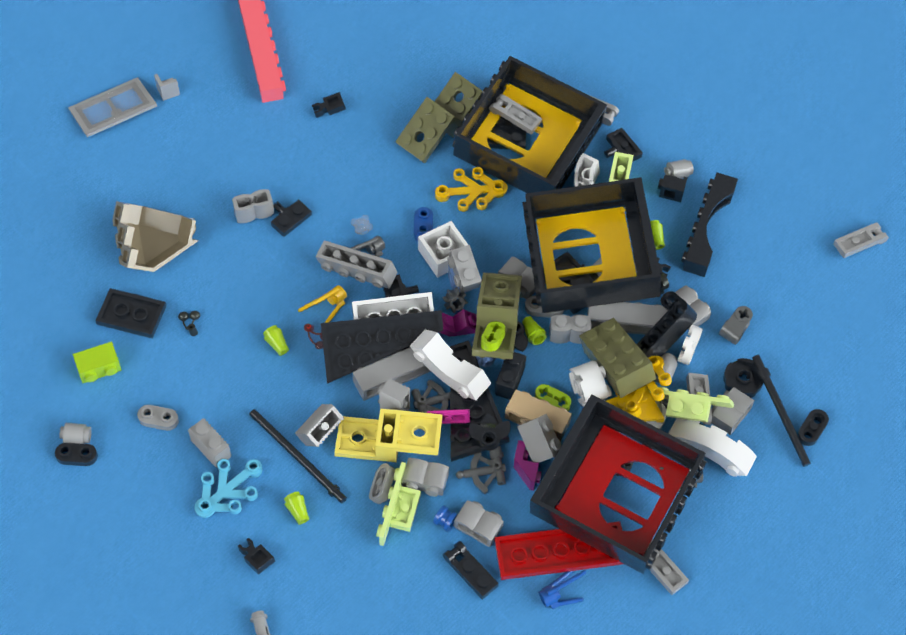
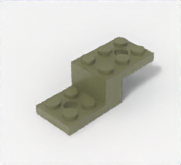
M455 72L435 101L428 97L425 98L395 142L420 161L426 163L446 133L454 138V133L458 127L461 128L466 114H470L475 101L481 99L482 90ZM463 93V99L460 102H456L457 94ZM420 133H424V140L417 142V136Z
M483 272L477 304V322L472 356L513 359L522 276ZM494 321L501 322L505 325V337L500 347L492 352L483 350L481 348V337L487 325Z

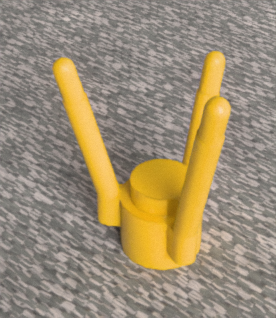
M337 285L326 294L299 308L298 312H302L327 299L330 304H337L325 321V323L330 322L338 310L345 305L344 299L347 298V293L340 285Z

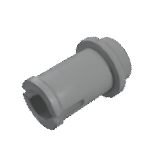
M264 611L252 613L250 622L254 624L256 635H271L266 621L268 618L267 614H264Z

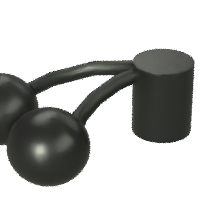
M185 311L180 312L178 315L179 320L183 322L184 327L191 336H196L198 331L193 323L200 318V313L192 311L189 315ZM190 316L192 323L187 327L184 321Z

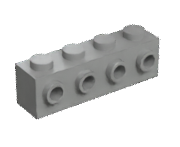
M325 240L316 255L323 270L337 272L343 277L350 276L362 283L366 281L378 288L385 287L389 289L398 273L390 260Z

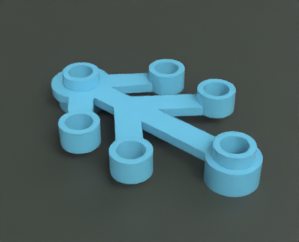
M227 459L219 460L217 463L219 470L218 490L211 496V485L214 484V476L211 472L203 473L201 476L203 484L202 498L195 503L196 514L200 517L208 518L214 512L240 513L242 510L240 501L232 500L229 504L218 502L223 498L254 501L258 497L255 487L250 486L245 490L234 489L249 477H259L263 471L261 462L255 459L248 461L245 469L227 483L228 472L231 468L230 462ZM222 464L228 465L226 468L220 467ZM252 465H257L255 469L250 468ZM206 477L211 478L210 481H204ZM251 491L255 492L253 496L247 495ZM205 504L209 505L206 509L201 508ZM233 505L239 506L237 509L231 508Z

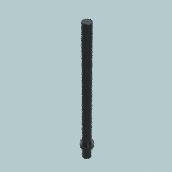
M256 409L250 412L249 415L324 486L331 497L334 496L341 504L346 501L347 497L340 491L338 485L330 482Z

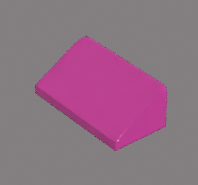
M470 409L427 411V413L441 414L442 424L470 422Z

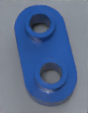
M421 207L414 213V238L416 241H418L419 236L433 230V212L429 208Z

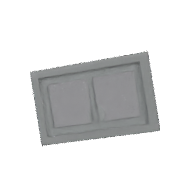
M137 77L70 106L68 109L85 135L89 137L157 107V104Z

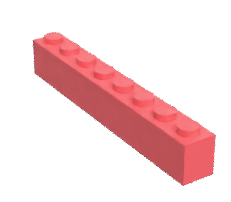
M238 0L262 103L284 99L283 92L286 91L284 80L281 81L280 79L283 75L281 67H277L279 58L277 53L274 54V51H276L275 42L270 40L273 36L271 27H267L269 19L268 14H264V11H266L265 2L261 0Z

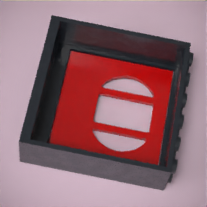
M591 394L530 500V513L644 574L646 568L651 570L658 554L656 550L661 551L668 535L666 532L670 533L677 519L676 514H681L687 497H690L697 479H700L707 463L704 460L706 453ZM630 462H641L653 467L661 476L664 488L662 489L621 466ZM616 473L660 496L648 519L603 497ZM599 504L605 505L643 527L634 531H622L610 526L601 515Z

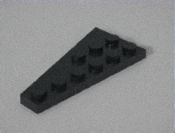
M469 340L450 346L453 350L452 355L460 362L465 360L480 368L476 357L472 356V347ZM450 387V410L470 409L469 423H451V462L485 451L481 448L479 441L470 436V424L480 425L482 419L487 414H491L498 424L502 422L489 388L477 400L469 397L463 398L456 390ZM509 436L501 440L499 446L510 442Z

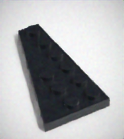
M441 310L321 323L327 384L356 371L359 367H365L410 346L425 329L437 333L443 331Z

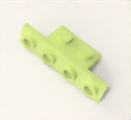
M660 387L664 391V399H669L666 410L667 417L708 423L711 405L727 408L734 407L732 400L725 395L710 397L709 394L697 392L695 395L689 394L686 390L677 389V392L669 391L668 388Z
M401 462L400 469L396 468L393 480L396 482L394 487H390L388 493L390 502L383 509L382 518H384L383 525L379 524L376 536L379 537L381 546L385 544L389 527L410 532L421 496V491L402 486V478L406 468V463Z

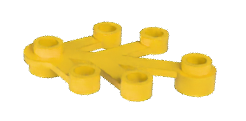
M475 167L472 170V177L486 184L481 186L465 176L463 169L458 168L454 170L453 178L468 187L448 188L445 185H440L435 189V198L439 202H446L450 196L469 194L465 199L458 201V210L465 212L481 193H488L485 197H480L476 201L477 209L485 210L495 197L500 198L507 193L508 186L502 180H492L483 174L482 168Z
M650 356L648 359L652 362L660 385H670L672 379L670 374L663 370V358L660 356ZM654 381L644 385L635 391L631 400L625 403L624 411L639 417L642 413L639 403L647 387L654 401L664 399L663 389L657 387Z

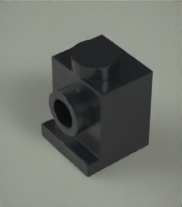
M665 175L664 179L660 178L657 188L661 190L659 197L681 203L688 177L684 176L681 179L676 176Z

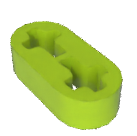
M494 321L487 325L481 337V348L483 350L492 352L500 347L505 337V325L503 323Z
M541 384L536 388L535 398L546 400L558 408L562 407L567 411L570 410L571 398L567 394L546 384ZM547 392V395L541 397V394ZM562 401H565V404H563L562 406L558 405Z

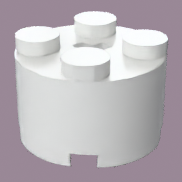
M592 360L569 369L571 371L569 378L575 394L578 393L581 398L578 401L583 407L591 394L602 400L611 396V390L604 380L607 377L603 366L599 367L596 361Z

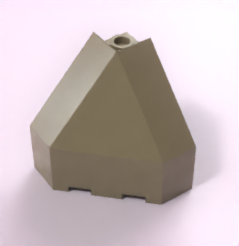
M116 201L112 220L113 226H116L118 230L115 239L117 248L121 249L119 264L124 267L155 272L199 241L192 238L196 231V220L194 218Z

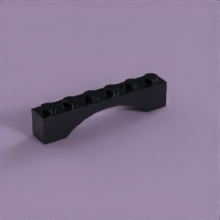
M716 172L715 178L710 179L707 188L710 192L705 193L702 201L705 206L704 208L700 207L697 218H700L699 222L695 221L692 232L695 233L694 237H689L686 246L689 248V251H684L681 260L684 263L683 271L705 277L713 253L707 238V224L716 212L731 203L738 178Z

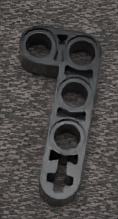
M668 291L661 297V304L667 312L637 343V346L648 358L650 356H663L697 319L695 310L673 291Z

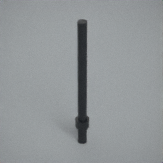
M759 354L753 356L752 359L758 370L757 375L760 380H763L803 467L810 465L811 462L770 378L771 373L769 369L765 368Z

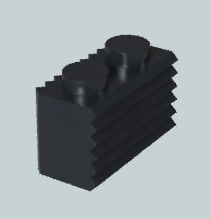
M514 352L513 359H504L495 384L496 396L511 400L525 370L527 356Z

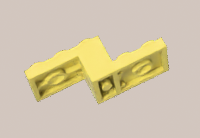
M380 409L379 420L343 416L344 420H341L338 426L334 452L336 457L397 463L398 452L438 456L442 415ZM421 429L425 434L418 437L414 435V431ZM359 434L364 438L362 441L356 442L352 439L353 436Z

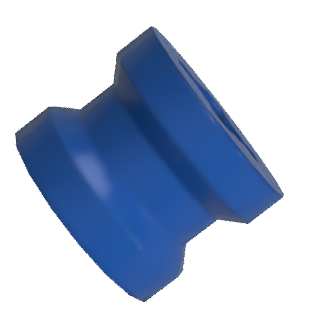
M443 505L435 515L433 523L437 526L441 525L446 532H449L453 528L454 520L458 514L450 512L448 507Z

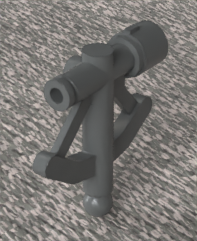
M427 381L428 388L423 396H421L419 389L411 391L415 410L418 409L421 413H427V411L448 410L450 392L445 393L442 387L434 381ZM432 389L438 394L437 396L427 398ZM442 403L441 409L431 406L434 404Z
M501 446L489 451L491 460L482 457L481 452L476 453L471 461V469L457 471L456 477L458 479L472 477L474 485L483 494L488 493L487 487L495 477L497 478L498 485L506 484L504 475L506 468L505 464H502L504 454ZM479 460L490 465L477 468ZM491 474L485 484L478 477Z

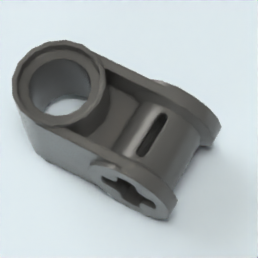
M746 306L738 307L729 320L725 322L719 335L736 345L750 324L753 316L751 309Z

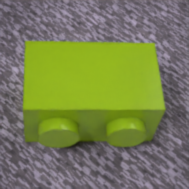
M112 341L73 354L82 383L94 382L98 378L111 376L122 371Z

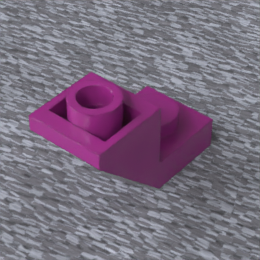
M464 309L454 316L442 312L443 331L439 333L449 337L475 334L477 315Z
M518 440L513 467L529 490L534 491L535 483H540L542 472L538 471L539 463L527 461L529 453L524 441Z

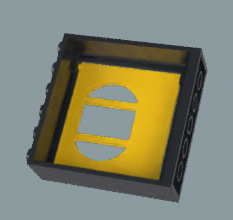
M509 56L506 62L503 61L501 63L498 74L492 76L489 87L483 89L481 99L479 101L476 100L473 104L472 112L466 114L461 128L458 127L454 133L455 140L452 145L454 147L453 155L475 167L482 168L483 171L525 193L562 189L576 167L582 153L586 151L602 126L607 104ZM500 94L507 96L542 118L543 127L538 126L534 131L539 136L530 150L527 151L491 132L501 116L493 114L489 107L492 103L496 102V98ZM487 138L524 157L508 159L492 151L488 145Z
M641 177L525 194L526 202H522L537 306L542 307V313L661 297V274ZM570 229L587 230L596 236L553 243L559 234ZM599 244L601 265L556 270L553 250ZM602 272L597 280L586 284L568 285L559 279L560 277Z

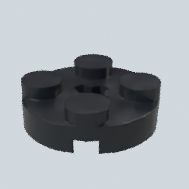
M740 358L735 362H730L723 375L725 389L730 392L735 387L750 398L754 397L764 384L763 380H760L757 375L758 370L754 361ZM745 374L749 380L743 381L739 377Z

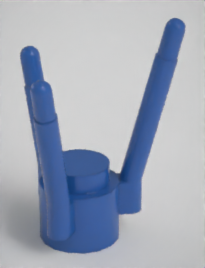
M586 570L559 584L573 573V571H568L548 586L542 588L538 593L544 606H551L552 609H555L559 606L582 602L584 600L582 597L558 601L561 598L558 590L587 573Z

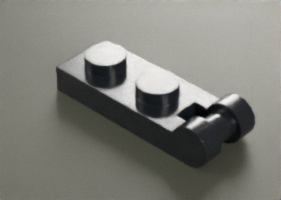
M461 541L454 544L452 550H447L443 553L444 559L482 600L498 587L499 583L475 559ZM460 554L463 559L458 562L455 557Z

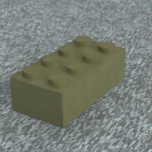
M614 317L579 335L584 353L591 361H596L599 367H604L607 376L605 379L620 398L656 380L652 362Z

